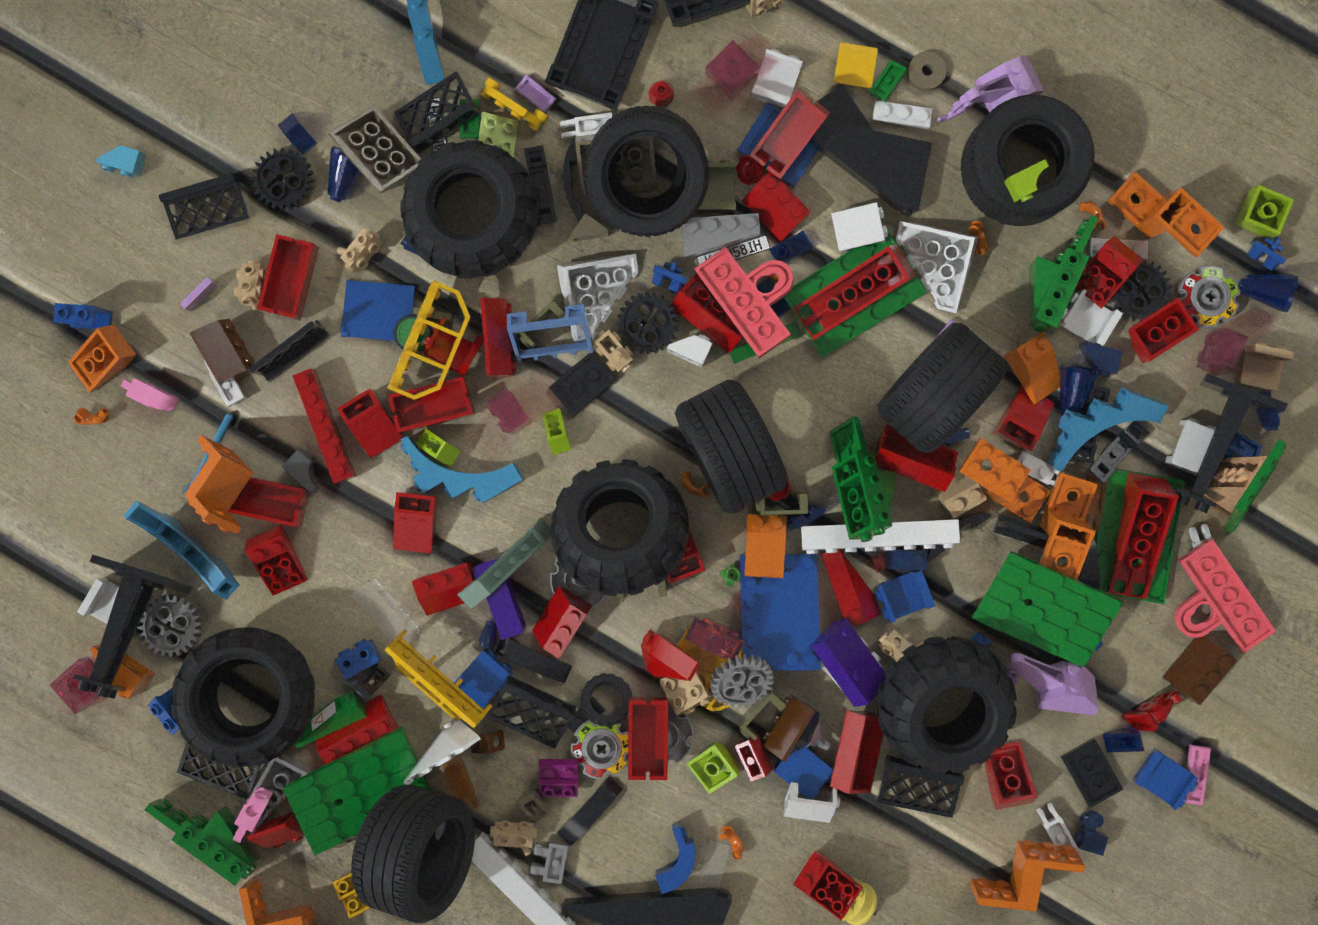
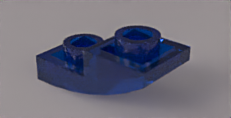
M803 230L769 250L775 260L786 263L812 249L813 246Z
M1258 392L1271 397V392ZM1261 408L1256 409L1264 430L1277 431L1280 425L1278 414Z
M814 505L808 510L807 517L803 514H794L787 521L789 523L787 528L792 530L805 526L820 517L826 510L821 505L817 507Z

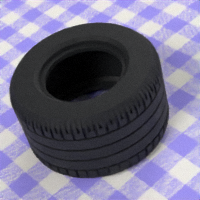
M1031 94L1017 96L1004 101L987 114L970 134L964 146L961 157V177L968 197L984 215L1002 224L1030 226L1050 219L1073 203L1081 195L1091 178L1095 152L1089 128H1087L1082 117L1074 109L1053 97ZM1013 131H1027L1038 135L1050 146L1056 159L1057 170L1055 179L1048 184L1037 186L1038 190L1032 194L1033 198L1024 203L1021 200L1014 202L1004 182L1010 175L1003 164L1002 150L1007 137Z
M636 106L615 114L611 119L609 118L595 134L589 147L585 166L586 188L596 211L611 226L613 225L614 228L630 235L655 237L660 234H668L667 232L670 233L675 231L676 228L682 227V224H686L699 210V206L702 205L703 198L706 196V190H708L709 164L700 137L683 117L662 107ZM640 136H653L663 140L672 148L677 159L678 168L673 184L664 193L655 197L643 198L631 194L621 185L616 174V160L620 150L630 140Z
M952 323L931 342L892 385L877 406L878 414L918 451L931 453L956 433L991 395L1006 374V362L966 325Z
M725 380L677 406L675 417L701 472L724 512L738 513L750 507L753 503L755 504L785 488L788 476L780 454L754 403L738 381Z
M400 785L384 794L367 814L353 849L351 875L353 886L360 901L370 908L413 923L429 922L447 910L464 884L474 852L475 826L472 815L465 803L458 798L415 785Z

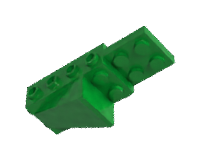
M1091 215L1087 220L1084 219L1075 233L1078 237H1075L1069 248L1067 247L1064 252L1060 251L1054 262L1037 256L1031 263L1029 325L1033 326V330L1040 333L1045 331L1051 334L1058 327L1090 257L1083 254V251L1098 217Z
M853 416L829 431L837 463L832 466V471L849 540L868 542L872 540L873 536L882 535L885 533V530L892 527L889 512L897 475L896 472L878 471L874 453H868L860 419Z
M164 798L149 803L144 811L176 833L171 839L173 842L234 886L241 880H245L256 869L255 863L258 858L253 856L245 838L243 837L240 843L233 840L239 827L234 824L235 819L228 807L225 806L218 810L210 821L203 815L197 814L187 818L188 815L184 811H177L172 807L173 804Z

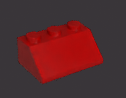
M770 171L742 200L743 204L753 214L759 213V220L780 242L801 224L811 212Z
M1177 297L1128 330L1132 348L1141 362L1145 363L1155 359L1194 334L1199 328L1179 297Z
M467 562L412 581L417 599L428 616L465 604L457 594L471 581L476 580L471 563Z
M559 585L532 629L541 647L555 657L560 658L592 605Z

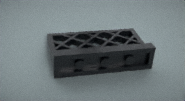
M457 71L394 112L408 139L407 143L418 154L481 113ZM457 79L458 86L456 91L450 90V83ZM438 90L443 91L441 101L433 100L434 94ZM447 93L455 94L452 104L445 102ZM460 95L465 96L468 100L462 106L457 105ZM422 101H427L425 111L417 110L419 103ZM432 103L439 104L437 114L429 113ZM444 105L451 107L450 114L447 116L441 115ZM407 111L412 112L409 122L404 121L401 116ZM416 113L424 114L421 124L414 123ZM428 116L436 117L433 125L430 127L425 126ZM412 126L420 127L418 135L412 138L410 134Z
M230 173L158 195L160 202L164 205L175 240L250 219L238 184L237 174ZM234 186L236 196L234 200H231L224 196L227 188ZM210 193L219 195L215 206L206 201ZM193 198L201 201L197 211L188 207L190 200ZM222 198L232 202L228 212L218 208ZM177 203L183 207L179 216L172 213L169 205ZM204 203L213 207L209 218L200 213ZM234 205L241 207L244 216L235 217L230 214ZM186 209L195 213L191 223L182 219ZM216 210L226 214L223 222L218 223L212 220ZM198 215L207 220L203 228L194 225ZM182 221L189 225L186 233L179 235L177 226Z
M319 320L315 322L310 321L249 369L254 374L264 376L270 382L326 340L330 334Z
M1002 514L998 515L993 531L994 533L1045 548L1049 535L1041 527Z
M507 675L501 690L492 704V708L486 714V718L555 749L570 722H573L576 717V706ZM504 692L513 695L514 700L504 702L502 697ZM527 701L530 703L531 708L521 710L519 703ZM516 704L518 711L508 714L506 706ZM503 707L505 715L497 716L492 714L495 709ZM544 709L548 712V716L539 718L536 711ZM533 712L535 719L525 721L523 714ZM520 715L522 723L514 724L511 722L510 718ZM561 717L566 719L564 724L556 726L554 718ZM551 720L553 727L543 729L540 722ZM537 723L539 731L532 732L528 729L529 725ZM555 731L556 737L554 741L547 739L545 733Z
M186 743L177 773L244 799L250 797L261 765L251 766L255 768L254 772L247 776L243 767L229 769V767L222 764L225 771L217 774L213 766L217 762H210L205 759L207 765L199 767L195 758L200 755H193L190 749L191 745ZM191 760L195 770L189 771L184 769L186 762ZM209 767L213 777H204L201 770ZM239 769L243 778L235 781L231 772ZM227 774L231 783L228 785L223 784L219 777ZM245 781L248 787L247 792L241 791L237 784Z
M886 755L877 803L953 818L960 787L964 782L962 772L953 773L951 770H948L946 773L942 772V774L932 773L923 769L921 765L916 767L902 758ZM890 771L897 773L900 778L890 783L887 777ZM910 776L916 777L919 782L909 787L905 779ZM934 780L937 786L928 791L924 783ZM903 781L907 789L898 794L894 786ZM947 784H954V791L946 794L942 787ZM922 785L926 793L916 798L912 790ZM891 788L895 796L891 799L883 798L884 792ZM941 789L945 796L935 802L931 794ZM910 792L914 800L909 803L903 802L901 797ZM929 796L933 803L927 807L922 806L919 801ZM946 800L951 804L949 811L941 810L938 805Z

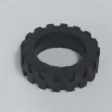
M602 673L592 677L586 683L582 690L581 708L584 711V715L592 723L598 724V726L610 727L615 724L617 725L629 713V697H632V691L628 683H625L620 676L617 677L612 673ZM603 684L616 687L621 692L623 698L620 710L609 716L597 713L592 708L590 702L593 690Z

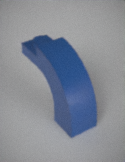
M680 822L672 824V830L679 847V854L671 865L658 869L655 873L662 894L682 885L692 872L695 863L693 837L685 840V838H688L685 826L681 827Z

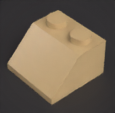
M959 469L955 471V476L945 492L932 488L949 518H955L987 500L980 485L960 473Z

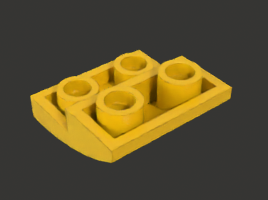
M840 42L833 82L871 88L878 48Z
M351 873L332 882L338 899L344 904L349 919L371 909L358 898L353 886Z

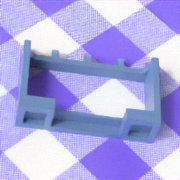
M584 304L565 306V318L528 322L526 311L507 314V330L518 363L522 362V358L534 357V360H539V356L553 355V358H557L560 353L572 352V355H577L576 351L589 350V353H594L592 334ZM578 324L583 325L586 337L585 342L527 350L520 348L517 332Z

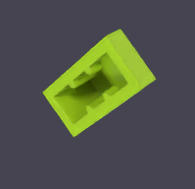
M1046 159L1010 176L1004 181L1014 202L1021 200L1024 203L1033 198L1032 194L1038 190L1036 183L1040 173L1049 167Z
M560 408L542 413L547 440L553 455L572 450Z
M424 428L415 443L432 457L450 467L461 452L457 447L427 428Z

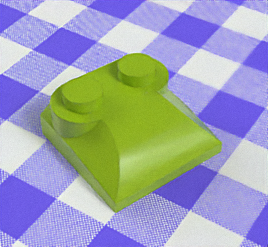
M720 742L711 743L708 748L686 762L709 794L737 777L740 773L736 760Z

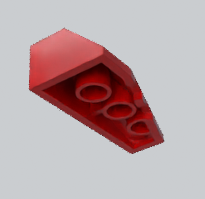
M837 549L838 553L823 552L821 556L842 620L847 619L853 627L881 615L875 595L841 549Z
M649 629L648 633L643 637L641 650L647 671L657 678L692 680L700 665L697 660L668 637L652 629Z

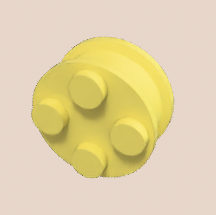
M852 877L863 888L842 920L847 921L851 925H863L873 915L876 916L877 896L872 886Z

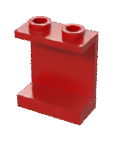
M443 317L440 323H435L443 326L447 318ZM433 327L431 330L433 333L432 337L428 335L423 343V346L426 347L423 355L445 365L457 337ZM477 335L474 343L462 337L449 369L464 376L484 339Z

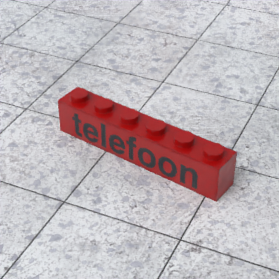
M307 369L292 375L333 483L339 484L357 477L317 371Z

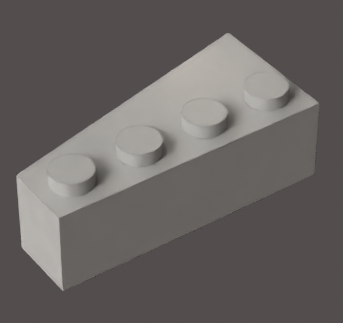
M759 213L689 219L686 224H682L684 261L758 237L760 234Z
M285 753L269 762L253 792L257 788L263 787L273 791V794L255 828L286 797L283 791L284 786L308 774L311 769L310 766Z

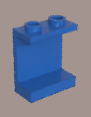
M55 303L53 323L70 324L72 328L97 329L112 325L113 312L91 305Z
M914 570L875 585L877 588L875 591L876 598L879 602L882 601L884 606L881 609L883 616L892 623L896 622L895 619L923 608L930 609L935 607L922 570Z
M486 648L454 682L455 684L461 678L463 681L458 687L482 708L502 688L507 675L512 676L514 674L509 664L500 662L497 659L498 655L493 650H487Z
M172 688L161 696L157 695L148 704L151 713L157 716L162 722L164 729L169 731L171 735L180 730L172 714Z
M806 747L800 750L793 748L786 762L779 759L773 766V771L787 783H798V791L810 800L820 794L821 786L831 780V775L834 771L831 765H827Z
M1155 748L1133 777V781L1141 787L1143 786L1161 798L1174 810L1178 807L1181 808L1187 800L1186 795L1189 791L1193 792L1198 785V778L1193 773Z

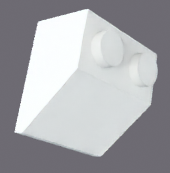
M693 335L669 344L667 352L702 367L712 343L709 342L710 338L704 335Z

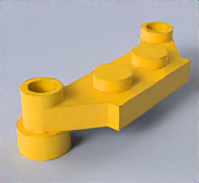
M488 77L484 83L485 87L480 93L483 98L488 101L491 98L496 100L494 104L503 110L505 107L510 109L512 116L518 120L522 117L528 121V127L538 132L541 125L546 123L549 116L537 108L531 114L528 110L500 93L498 90L501 85Z

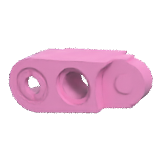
M135 378L132 381L124 379L121 387L128 390L126 396L150 408L173 411L179 401L178 397L148 382Z
M259 787L247 799L234 823L239 826L233 838L234 841L240 843L247 830L253 832L273 791Z

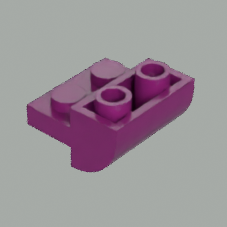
M539 759L540 797H578V759Z

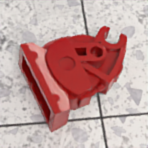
M1178 690L1158 695L1150 699L1149 702L1140 704L1136 707V710L1123 713V716L1133 730L1155 732L1158 724L1167 719L1168 714L1172 710L1171 706L1181 701V695Z

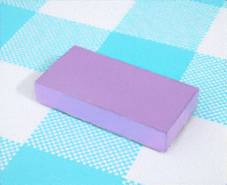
M527 74L515 88L517 93L545 114L556 101L552 94Z
M206 277L180 305L184 309L192 311L218 284L213 279Z

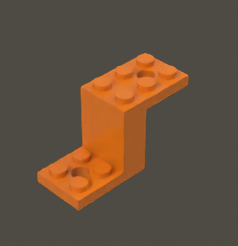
M1133 172L1107 200L1148 239L1166 231L1194 257H1198L1225 228L1181 187L1163 197L1136 172ZM1132 194H1136L1139 197L1138 204H1134L1131 201ZM1192 224L1199 226L1200 231L1198 234H1194L1191 231Z
M201 435L197 441L202 446L201 449L209 454V458L184 496L189 500L188 504L196 509L195 512L203 517V522L210 526L216 524L219 529L226 533L231 531L238 534L242 527L230 515L228 510L254 472L233 450Z
M982 438L978 439L959 469L960 473L983 487L982 491L985 496L1027 523L1032 522L1051 492L1028 477L1031 471L1029 468ZM985 459L991 462V468L988 471L983 470L981 467ZM1023 491L1028 494L1026 502L1019 500V494Z
M1059 471L1039 524L1049 535L1039 563L1078 580L1096 533L1085 521V517L1098 486L1097 483ZM1075 491L1077 497L1072 501L1067 500V494ZM1062 556L1067 557L1065 565H1057L1058 558Z
M1031 840L1017 841L1009 883L1003 880L988 881L985 878L971 879L970 887L978 905L1037 912L1044 868L1084 873L1085 865L1076 849L1071 845L1063 844L1060 846L1049 842L1035 843Z
M258 876L250 878L239 889L246 925H315L316 913L315 910H312L311 904L266 914L267 904L263 901V886L259 882Z

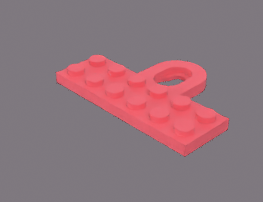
M724 247L694 268L695 272L759 359L791 337L790 332L770 307L786 296L792 289L794 278L787 264L778 260L767 261L746 275L727 248ZM772 274L779 276V281L771 292L762 293L757 290L758 282L765 276Z
M1207 539L1178 559V562L1198 589V592L1183 601L1175 611L1174 622L1180 632L1186 636L1198 638L1205 636L1222 624L1242 653H1246L1276 632L1213 539ZM1208 604L1211 609L1210 616L1203 622L1193 624L1191 616L1195 613L1196 608L1199 605Z

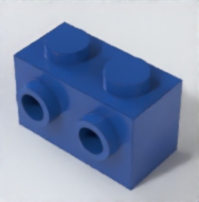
M363 639L355 644V649L350 651L347 648L338 653L339 658L334 661L345 680L383 659L372 639L369 641Z

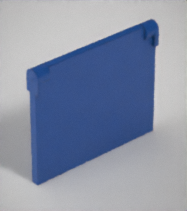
M346 280L341 337L395 341L393 331L396 322L403 316L413 314L415 286Z

